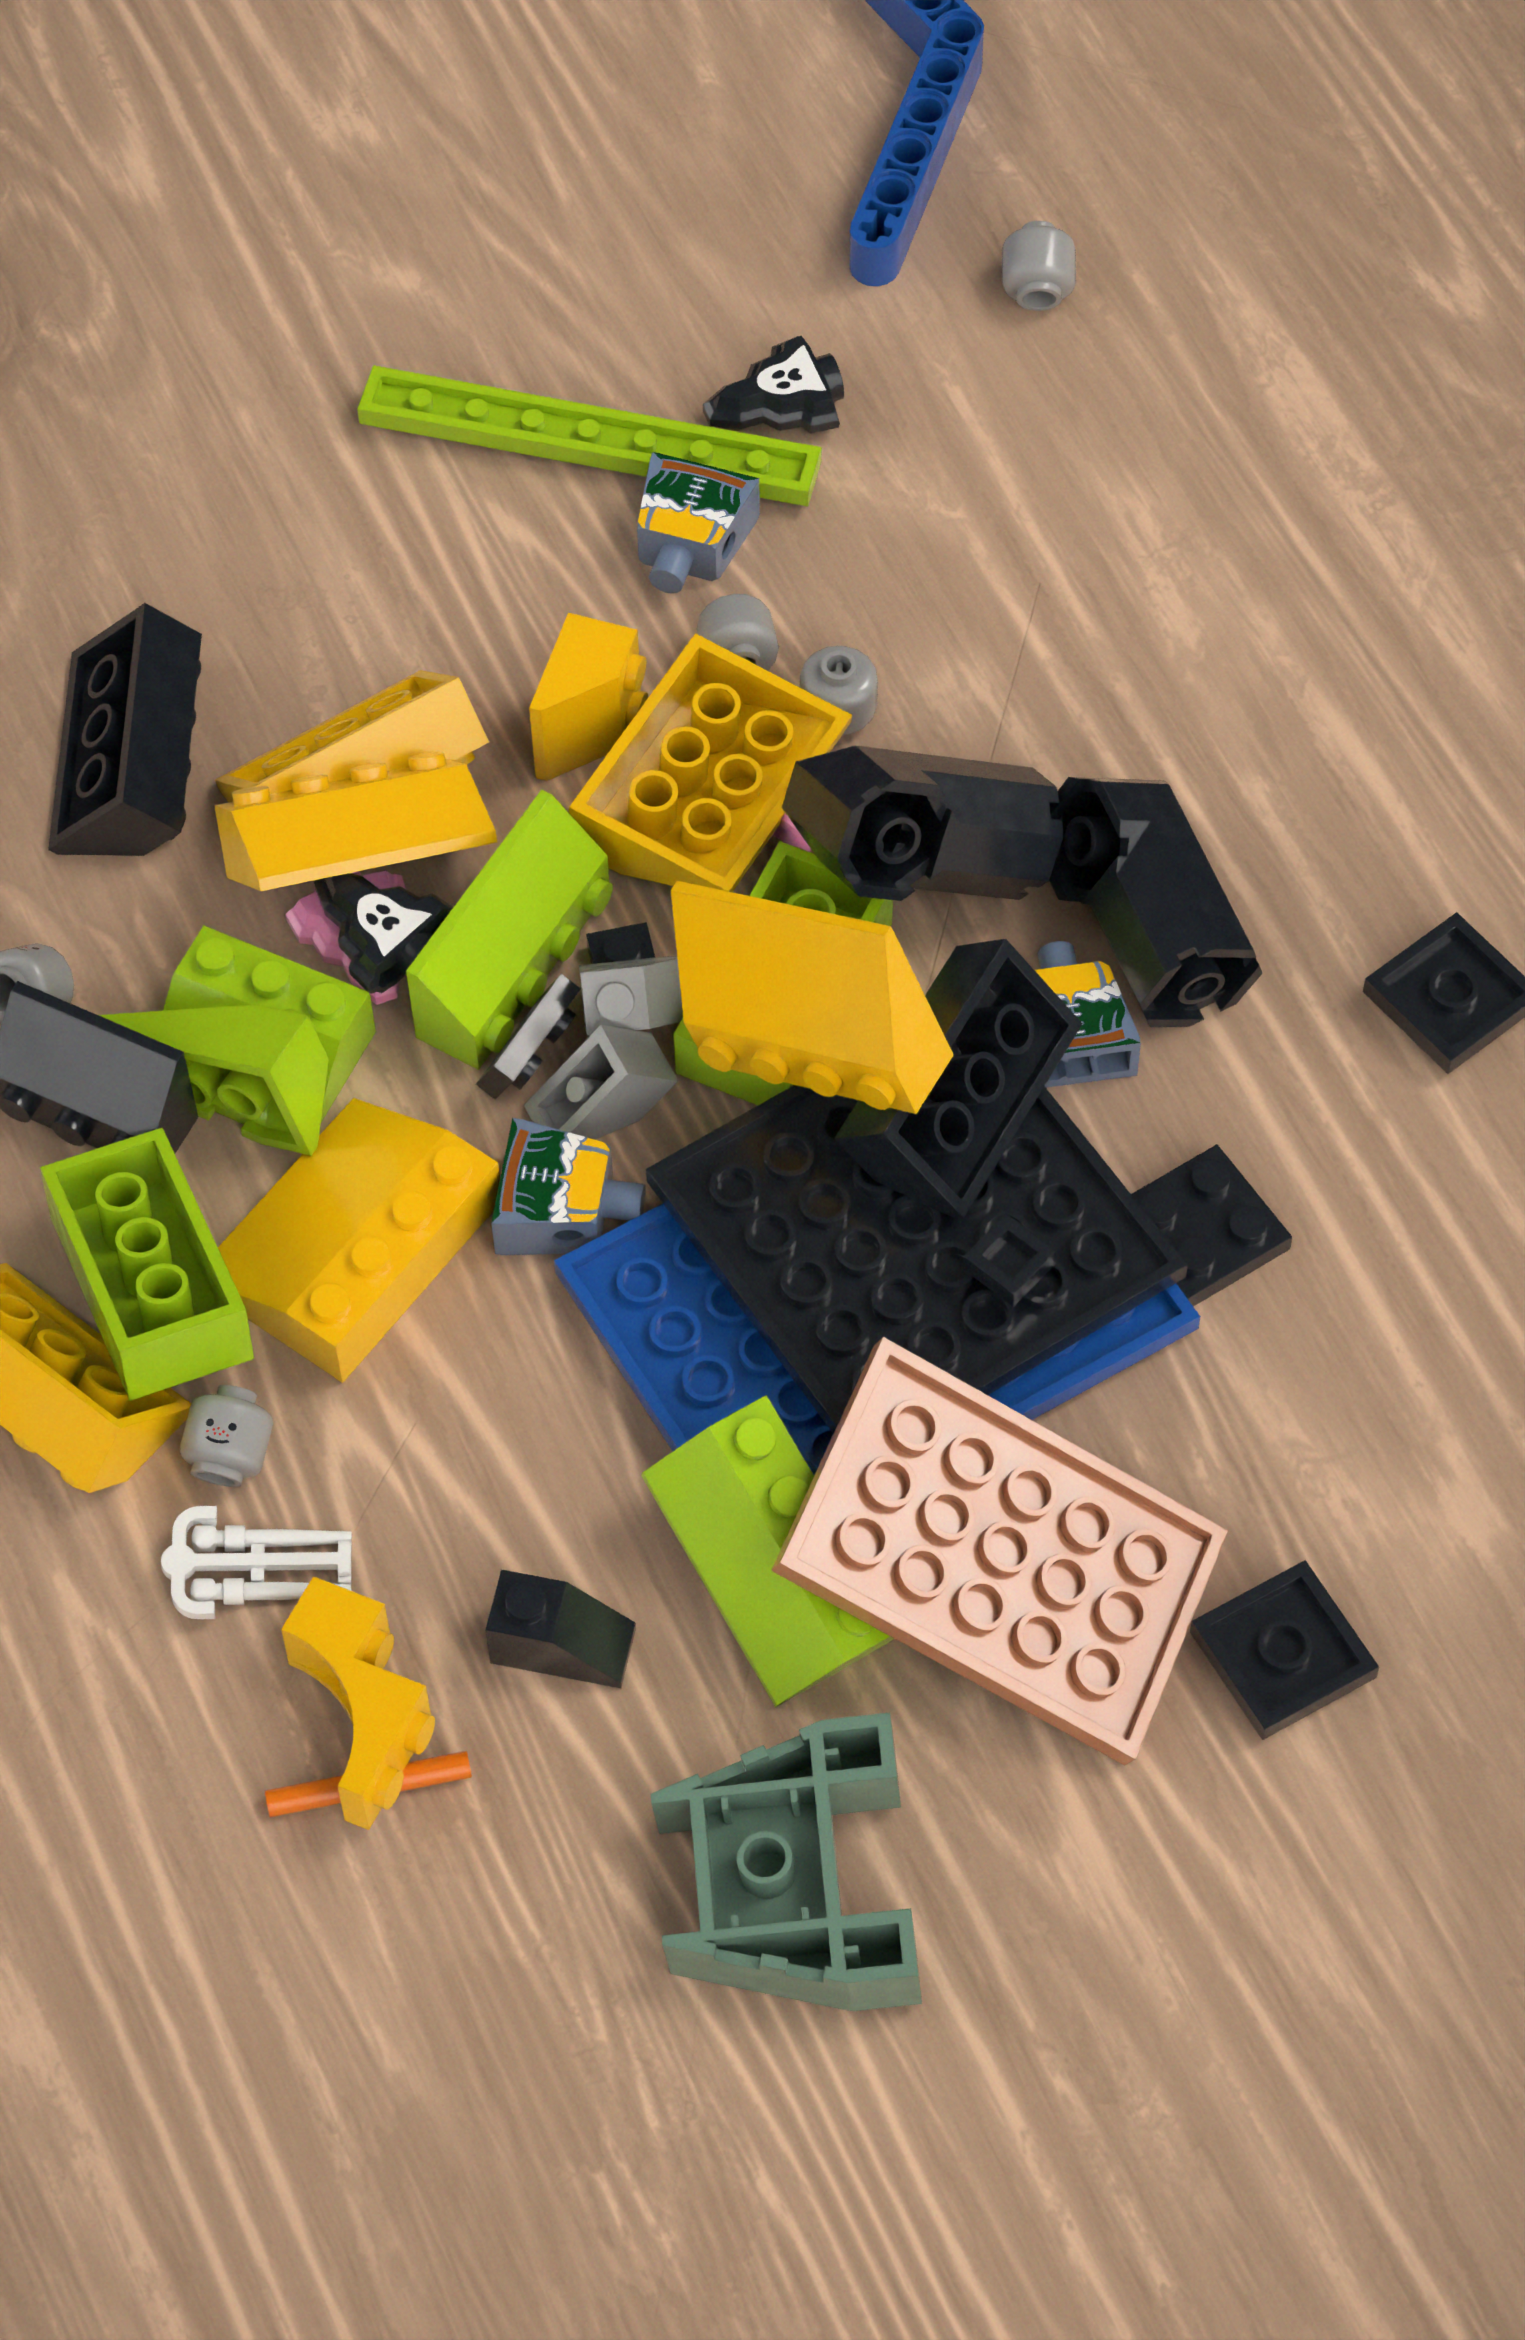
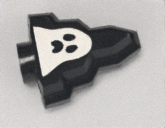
M797 336L772 346L771 356L751 364L745 379L723 386L703 403V413L710 427L744 429L764 423L779 431L802 427L809 433L839 428L840 422L834 402L844 398L842 376L832 354L828 353L815 357L802 336Z
M352 873L314 881L315 890L325 916L340 928L338 943L340 949L351 959L348 967L349 973L370 994L375 992L382 994L397 984L402 978L405 977L407 979L406 970L453 909L452 905L433 893L418 897L401 886L379 889L363 876Z

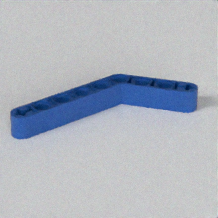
M865 0L918 55L920 60L850 226V271L852 276L864 285H886L899 274L982 72L984 24L982 19L964 0Z

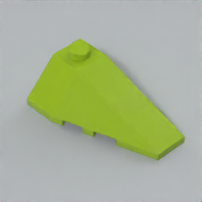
M258 1004L99 1015L184 1052L198 1117L209 1121L215 1112L243 1124L241 1135L262 1145L312 1156L317 1149L329 1058L316 1033L315 1025L308 1015H304L294 1009L281 1010Z

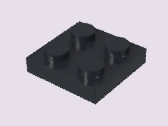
M1457 912L1366 977L1363 993L1447 1074L1525 1018V976Z
M1218 1144L1131 1194L1187 1263L1186 1277L1176 1284L1193 1307L1291 1248L1292 1235Z
M1306 1560L1191 1621V1635L1262 1740L1374 1680L1378 1675L1379 1665Z

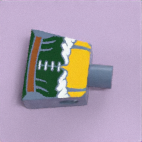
M657 452L652 453L638 518L637 538L639 560L645 565L653 566L649 580L654 587L666 593H678L682 590L688 575L708 581L719 579L759 518V478Z
M1055 941L1041 947L1037 953L1040 969L1035 971L1083 1023L1045 1084V1087L1137 1076L1141 1041L1110 966L1102 961L1077 964L1074 946L1066 941Z
M512 1118L491 1221L495 1254H567L602 1236L605 1218L630 1221L642 1215L645 1205L646 1185L612 1180L611 1147L605 1142L527 1120Z

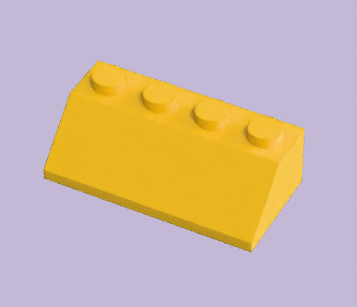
M419 670L215 779L219 791L229 803L233 802L232 792L240 789L268 786L270 794L292 790L291 781L301 777L328 775L329 782L350 779V769L361 765L386 763L387 771L409 767L408 757L428 752L441 751L444 752L445 759L469 764L475 759L473 751L489 743V740L459 677Z
M441 751L408 757L409 767L387 771L386 763L353 767L350 769V779L329 782L328 775H312L297 778L291 781L292 790L270 794L268 786L240 789L232 792L233 802L214 805L227 878L259 891L498 843L497 835L467 764L445 759V754Z
M0 1264V1425L12 1434L16 1444L29 1452L40 1455L58 1469L62 1479L74 1488L92 1493L128 1481L187 1420L191 1403L172 1388L129 1401L101 1334L9 1264Z

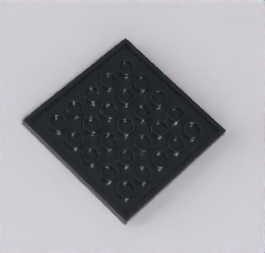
M797 1085L782 1091L646 1169L647 1183L833 1434L874 1345L883 1337L984 1394L989 1395L1184 1279L1187 1272V1263L1045 1086L964 1218L954 1219L874 1181L834 1139L858 1100L839 1095L826 1097L809 1088ZM1006 1213L1057 1251L1056 1264L1014 1307L963 1269L964 1255Z

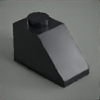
M501 1569L485 1629L490 1664L622 1688L636 1631V1623L568 1582Z

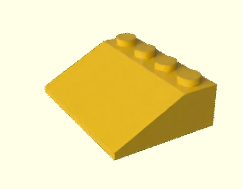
M695 633L571 803L569 814L608 855V868L619 874L674 886L676 881H682L733 892L781 823V819L785 814L782 804L795 762L831 752L852 722V714Z
M676 881L671 889L683 1020L698 1048V1055L707 1065L722 1072L735 1070L755 1075L772 1084L785 1082L809 1088L826 1097L839 1095L864 1101L869 1106L880 1110L893 1108L917 1114L954 1054L891 926Z
M353 1098L319 1135L318 1147L312 1156L302 1154L218 1247L244 1303L248 1320L343 1383L492 1214L500 1182L499 1165L497 1161L447 1129Z

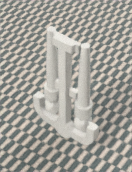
M196 1506L183 1511L176 1518L173 1525L172 1545L161 1556L162 1571L167 1578L171 1579L172 1602L179 1613L191 1619H215V1600H223L224 1605H244V1600L300 1599L309 1584L303 1582H264V1571L338 1570V1584L335 1585L351 1591L352 1531L245 1529V1525H225V1530H216L217 1506ZM196 1524L203 1525L195 1526L192 1532V1545L196 1552H214L217 1547H225V1552H245V1547H251V1553H194L186 1545L187 1532ZM338 1544V1552L265 1553V1547ZM195 1571H251V1582H244V1578H224L223 1583H215L212 1578H196L193 1580L190 1588L192 1600L185 1594V1581Z

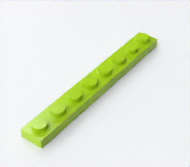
M376 365L372 367L357 408L359 424L645 477H647L651 455L653 452L757 477L759 478V498L807 507L809 506L822 462V447Z

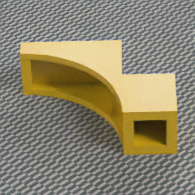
M313 1576L281 1629L288 1663L304 1671L324 1685L341 1703L352 1722L353 1742L345 1772L338 1784V1791L344 1820L370 1830L381 1809H390L397 1800L403 1784V1770L413 1753L420 1755L428 1746L435 1727V1717L431 1715L426 1685L383 1669L390 1658L394 1645V1636L390 1633L385 1604Z

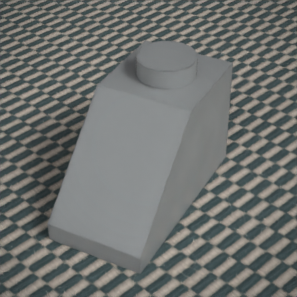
M677 955L579 965L584 1023L587 1035H591L600 1025L643 1030L678 1023L682 1020L683 1010Z
M600 1025L524 1104V1107L534 1123L591 1139H598L640 1121L678 1082V1079L652 1033Z

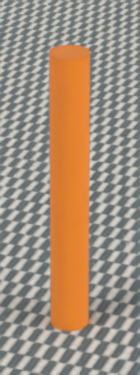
M467 1751L408 1762L403 1770L404 1779L401 1791L472 1778ZM343 1775L265 1790L269 1817L341 1804L338 1784Z

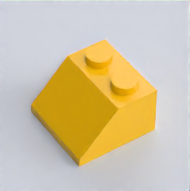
M573 613L567 614L529 707L535 777L537 779L548 781L606 756L648 699V692L641 691L647 661L645 656L639 655L637 629Z

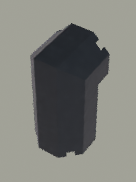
M856 745L796 761L782 804L783 811L819 861L856 895L867 898L902 901L916 890L914 889L1021 900L1029 894L1024 890L1027 887L1039 888L1049 882L1064 836L1062 820L1052 819L1050 814L1049 802L1059 803L1057 787L1033 767Z
M1068 777L1058 790L1059 803L1049 802L1051 818L1062 820L1064 835L1049 881L1058 900L1081 902V904L1091 906L1149 1026L1190 1027L1204 1020L1200 1009L1216 1002L1220 1012L1236 1005L1262 975V970L1256 959L1254 949L1169 783L1164 780Z

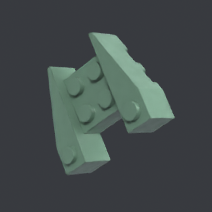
M890 1712L820 1720L799 1729V1736L769 1749L762 1745L740 1755L741 1761L702 1778L695 1774L651 1794V1804L659 1834L692 1831L700 1931L662 1935V1945L670 1974L848 2011L922 2004L911 1908L842 1916L832 1815L901 1808Z

